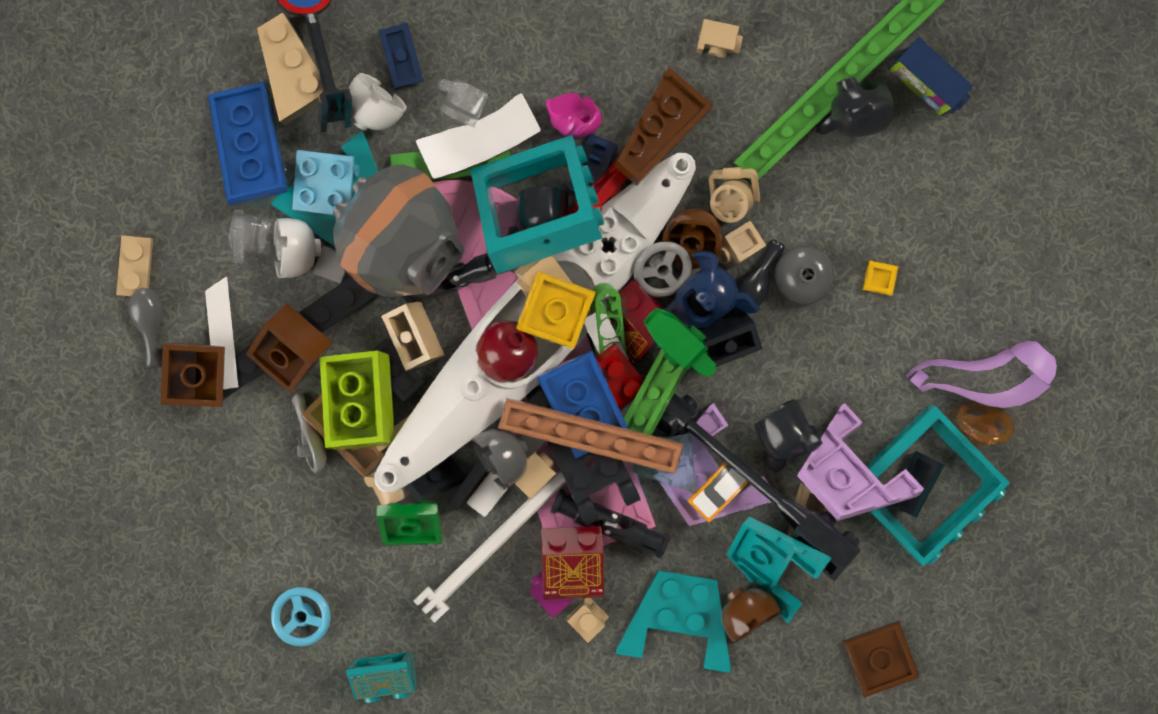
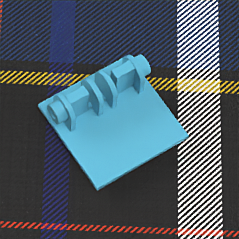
M297 150L292 210L333 215L334 208L339 202L351 201L353 177H358L360 170L359 165L354 164L355 157Z

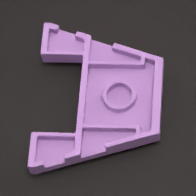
M711 403L696 421L697 424L712 436L728 426V423L714 403ZM688 432L680 442L683 444V449L676 473L673 474L659 470L655 477L687 524L691 526L707 520L687 499L709 479V476L719 466L705 445ZM750 484L741 490L713 519L772 502Z
M845 403L841 405L822 435L821 440L823 444L810 454L797 476L837 521L919 496L924 488L906 469L883 485L842 441L856 431L863 423Z

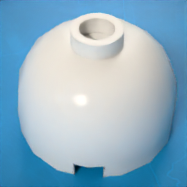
M359 73L349 86L352 96V123L362 130L367 128L386 130L392 127L402 117L407 108L404 101L395 93L392 99L391 95L379 86L382 84L379 80L370 75Z
M290 218L276 219L277 221L274 224V245H276L277 260H281V262L275 261L277 277L291 278L309 272L314 265L315 257L321 256L320 239H315L312 229L301 220Z

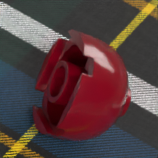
M504 320L495 322L482 333L476 344L475 352L477 351L479 358L477 362L480 369L497 382L505 383L506 380L521 381L530 373L538 357V344L534 335L516 329L518 323L516 321Z

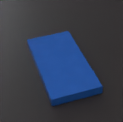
M266 81L209 94L208 100L228 205L233 206L287 193L288 187Z

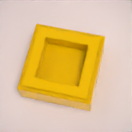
M869 260L862 290L892 296L899 266Z

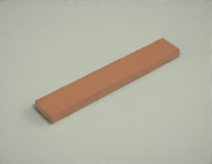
M506 398L498 426L502 430L673 474L676 473L683 449V444L680 442Z

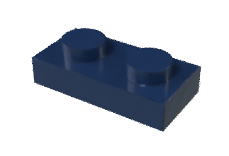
M408 23L378 30L394 88L397 90L424 82Z

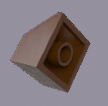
M286 304L265 323L245 355L291 394L318 364L320 357L325 355L333 343L303 318L299 312Z
M185 343L163 344L161 404L223 407L225 347Z

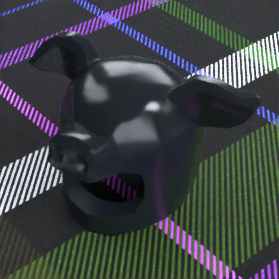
M855 76L840 80L836 83L838 94L831 103V116L818 126L816 132L827 134L838 129L845 136L863 137L886 130L893 117V102L888 87L884 82L878 81L870 82L863 89L860 87Z
M548 186L528 188L520 191L517 198L516 226L508 228L507 236L568 216V192L559 187Z
M796 399L785 402L778 410L754 424L760 443L767 455L762 457L764 464L774 472L781 471L788 460L794 459L807 451L812 453L823 444L820 437L817 436L815 426L809 425L799 401Z

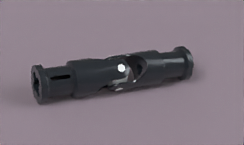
M488 253L475 256L467 264L458 262L450 272V281L453 284L448 283L445 278L438 288L429 295L423 293L403 297L408 303H413L425 296L436 297L465 288L470 283H482L496 279L499 274H497ZM519 267L514 268V269H511V270H508V271H505V272L511 271L512 273H515L514 271L517 270Z
M561 488L558 491L550 511L551 513H560L572 518L574 523L583 527L601 526L603 535L635 549L643 548L656 554L657 558L661 559L664 555L671 535L667 533L663 535L647 528V524L610 510L593 501L592 503L597 511L599 520L585 525L573 497L566 494L565 490Z

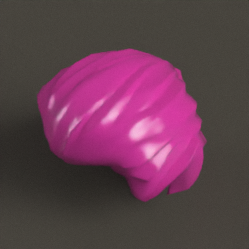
M566 93L553 99H548L545 102L552 126L565 137L573 135L574 139L584 138L593 134L602 123V115L598 107L593 103V100L590 99V96H586L582 100L578 93Z

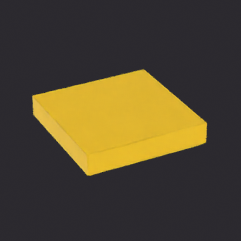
M537 271L516 329L574 349L596 292Z

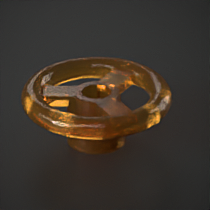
M967 402L961 405L956 412V420L959 427L974 443L980 445L1000 444L1010 440L1014 434L1015 427L1013 421L998 407L987 406L979 402ZM972 410L988 412L986 415L979 416L966 414ZM997 418L1005 426V432L1002 434L994 426V420Z

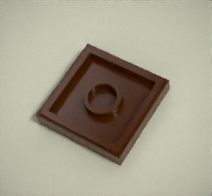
M899 621L843 641L864 698L919 678Z

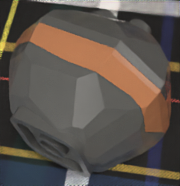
M395 165L373 174L370 178L360 177L353 185L352 191L355 195L351 201L339 202L333 211L337 221L333 228V238L339 265L367 291L384 297L423 293L429 295L433 293L458 263L464 251L459 240L450 204L428 175L413 167Z

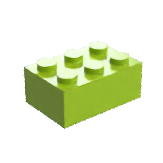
M377 350L320 357L325 448L345 450L391 445L395 439L389 355Z

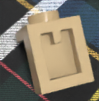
M751 221L723 237L722 249L718 260L727 269L732 268L766 246Z

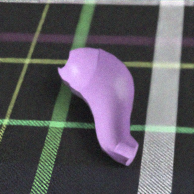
M1025 341L1016 344L1011 349L1007 347L996 356L984 360L970 362L946 359L927 360L912 368L906 377L909 378L915 371H918L910 381L922 392L938 388L957 393L987 406L1007 408L1023 405L1038 398L1049 389L1055 377L1057 365L1055 357L1047 352L1038 342ZM1016 356L1022 363L1028 365V368L1034 373L1012 389L995 394L977 393L948 384L927 383L921 386L929 377L921 369L931 365L982 371L1003 366Z

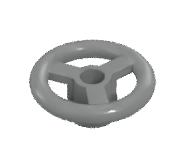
M655 243L647 247L638 256L634 265V279L650 296H670L676 293L684 282L690 278L692 271L691 258L688 252L676 243ZM676 254L683 263V270L678 280L671 273V264ZM657 276L660 279H665L669 287H651L645 282L644 278Z

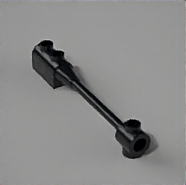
M676 393L673 394L657 424V428L669 437H672L675 433L681 435L687 430L776 505V509L794 529L791 535L792 538L832 558L823 572L835 582L860 553L861 549L857 547L859 544L858 537L851 531H845L842 534L833 527L836 524V520L829 512L822 511L818 514L815 510L811 511L792 499L781 495L694 421L698 416V412L695 410L697 403L691 396L684 395L680 398Z

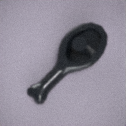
M775 239L769 241L767 252L758 266L742 275L736 281L738 291L748 293L758 306L764 302L768 294L769 269L776 257L785 249V245L781 242L778 243ZM735 306V308L737 309V311L743 312V311H741L739 308H737V307Z

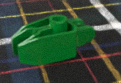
M655 308L645 318L643 322L656 344L666 352L664 358L676 369L682 366L687 371L692 366L704 377H712L717 367L706 353L708 347L703 343L706 336L694 325L688 328L671 312Z

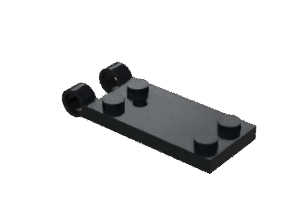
M541 385L535 387L526 395L530 404L552 409ZM547 441L585 525L599 520L589 495L616 483L626 506L641 500L622 460L591 452L575 458L570 447ZM590 455L595 458L593 466H586L583 460L586 456Z

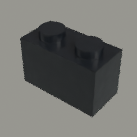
M739 312L718 320L706 328H697L706 336L703 340V343L708 347L706 353L714 361L716 367L763 349L756 324L745 312Z

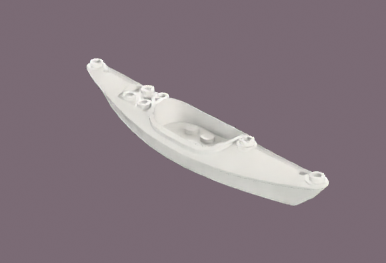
M676 153L665 159L638 186L634 183L630 184L605 203L601 211L605 225L600 226L603 239L552 255L572 283L590 290L600 283H609L618 293L621 291L634 273V265L638 256L647 247L653 245L685 193L696 170L695 160L691 155ZM603 242H612L615 252L611 253L608 251L604 253L602 251ZM516 282L492 306L455 351L391 443L374 475L375 484L381 491L395 492L456 452L501 417L506 398L520 401L539 384L537 375L558 366L573 350L534 336L538 344V357L530 373L521 381L506 380L505 383L497 382L480 369L477 362L479 358L475 350L482 333L495 322L504 320L519 321L527 296ZM608 293L605 294V298L601 300V302L605 305L606 309L608 307L606 306L605 299L607 296H610ZM591 308L589 309L587 317L591 315ZM585 325L582 327L576 346L588 333Z

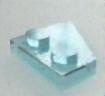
M688 434L664 438L683 444L675 474L633 463L634 473L638 476L653 479L669 486L672 485L691 493L697 492L692 440Z

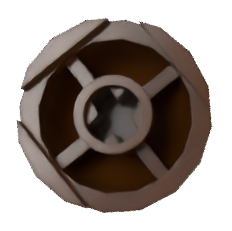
M686 208L674 214L667 222L662 242H673L682 246L691 258L692 269H700L701 266L692 254L699 251H708L715 254L718 258L723 243L721 225L706 210ZM676 254L674 263L683 267L681 258Z
M739 587L727 596L729 602L723 607L721 615L722 626L729 639L736 643L750 635L752 631L759 628L765 622H770L782 610L776 600L765 590L751 588L744 591L742 587Z

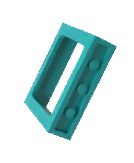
M573 135L470 170L487 253L497 274L603 239L600 226L605 225L600 208L594 207L595 204L599 203L594 186L589 187L588 185L593 182L588 165L583 166V163L588 162L583 146L576 145ZM568 164L579 206L578 211L502 238L491 187L498 188Z
M935 405L927 406L866 466L878 478L931 427L981 478V487L923 542L917 541L885 507L869 511L922 566H925L927 563L931 565L937 561L942 555L940 550L948 543H955L963 535L962 529L969 522L975 523L985 513L983 509L991 501L995 503L1001 499L1006 493L1005 487L1010 484Z

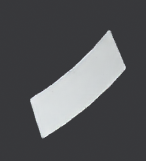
M520 93L500 110L472 124L448 129L441 133L418 139L416 143L432 177L436 179L488 160L520 144L540 132L541 129L523 94Z

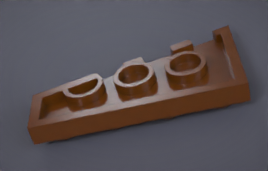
M668 67L617 160L615 167L638 186L710 112L713 105Z

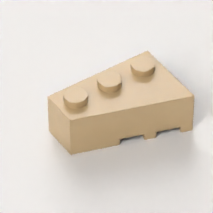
M281 13L258 27L257 30L279 122L287 125L319 105V94L322 93L323 88L316 62L290 20L284 13Z

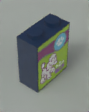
M920 37L911 43L888 68L890 72L939 116L947 112L953 114L956 110H960L971 98L967 93L973 85Z

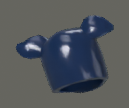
M699 251L692 254L698 261L701 269L684 282L676 293L677 312L684 322L690 326L706 328L727 315L735 306L749 314L760 311V307L748 293L738 291L734 278L726 270L718 267L719 260L715 254L708 251ZM691 292L696 293V299L705 310L709 311L708 316L702 318L691 311L687 303V297Z

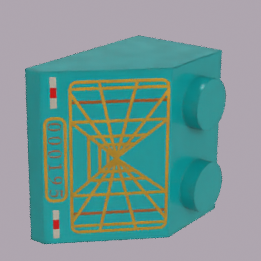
M412 651L354 659L346 670L355 700L363 699L364 703L380 701L381 696L393 695L394 699L406 698L411 696V692H415L417 688Z

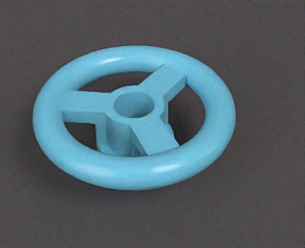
M296 587L282 593L275 601L271 612L272 626L278 637L290 645L299 647L309 646L318 642L326 634L331 620L330 609L324 597L317 591L306 587ZM301 596L309 597L318 604L322 618L315 616L314 608L310 604L302 602ZM291 599L294 607L291 611V620L282 627L280 621L281 609ZM299 611L304 612L307 617L306 620H300L297 617V613ZM313 625L319 627L315 633L308 637L298 638L290 635L297 626L306 627Z

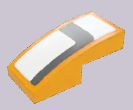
M724 462L687 500L709 523L748 482Z

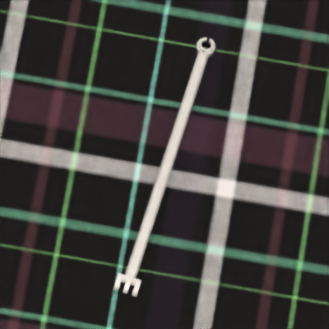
M633 401L620 410L623 417H625ZM586 456L583 460L584 464L593 456ZM560 469L531 499L526 500L435 591L428 586L414 599L413 602L417 606L425 598L429 600L422 608L425 614L434 606L438 609L430 617L434 623L449 609L445 601L566 483Z

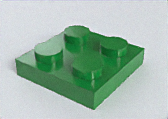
M421 502L419 504L407 505L399 503L377 505L376 516L383 546L442 544L443 537L438 504Z

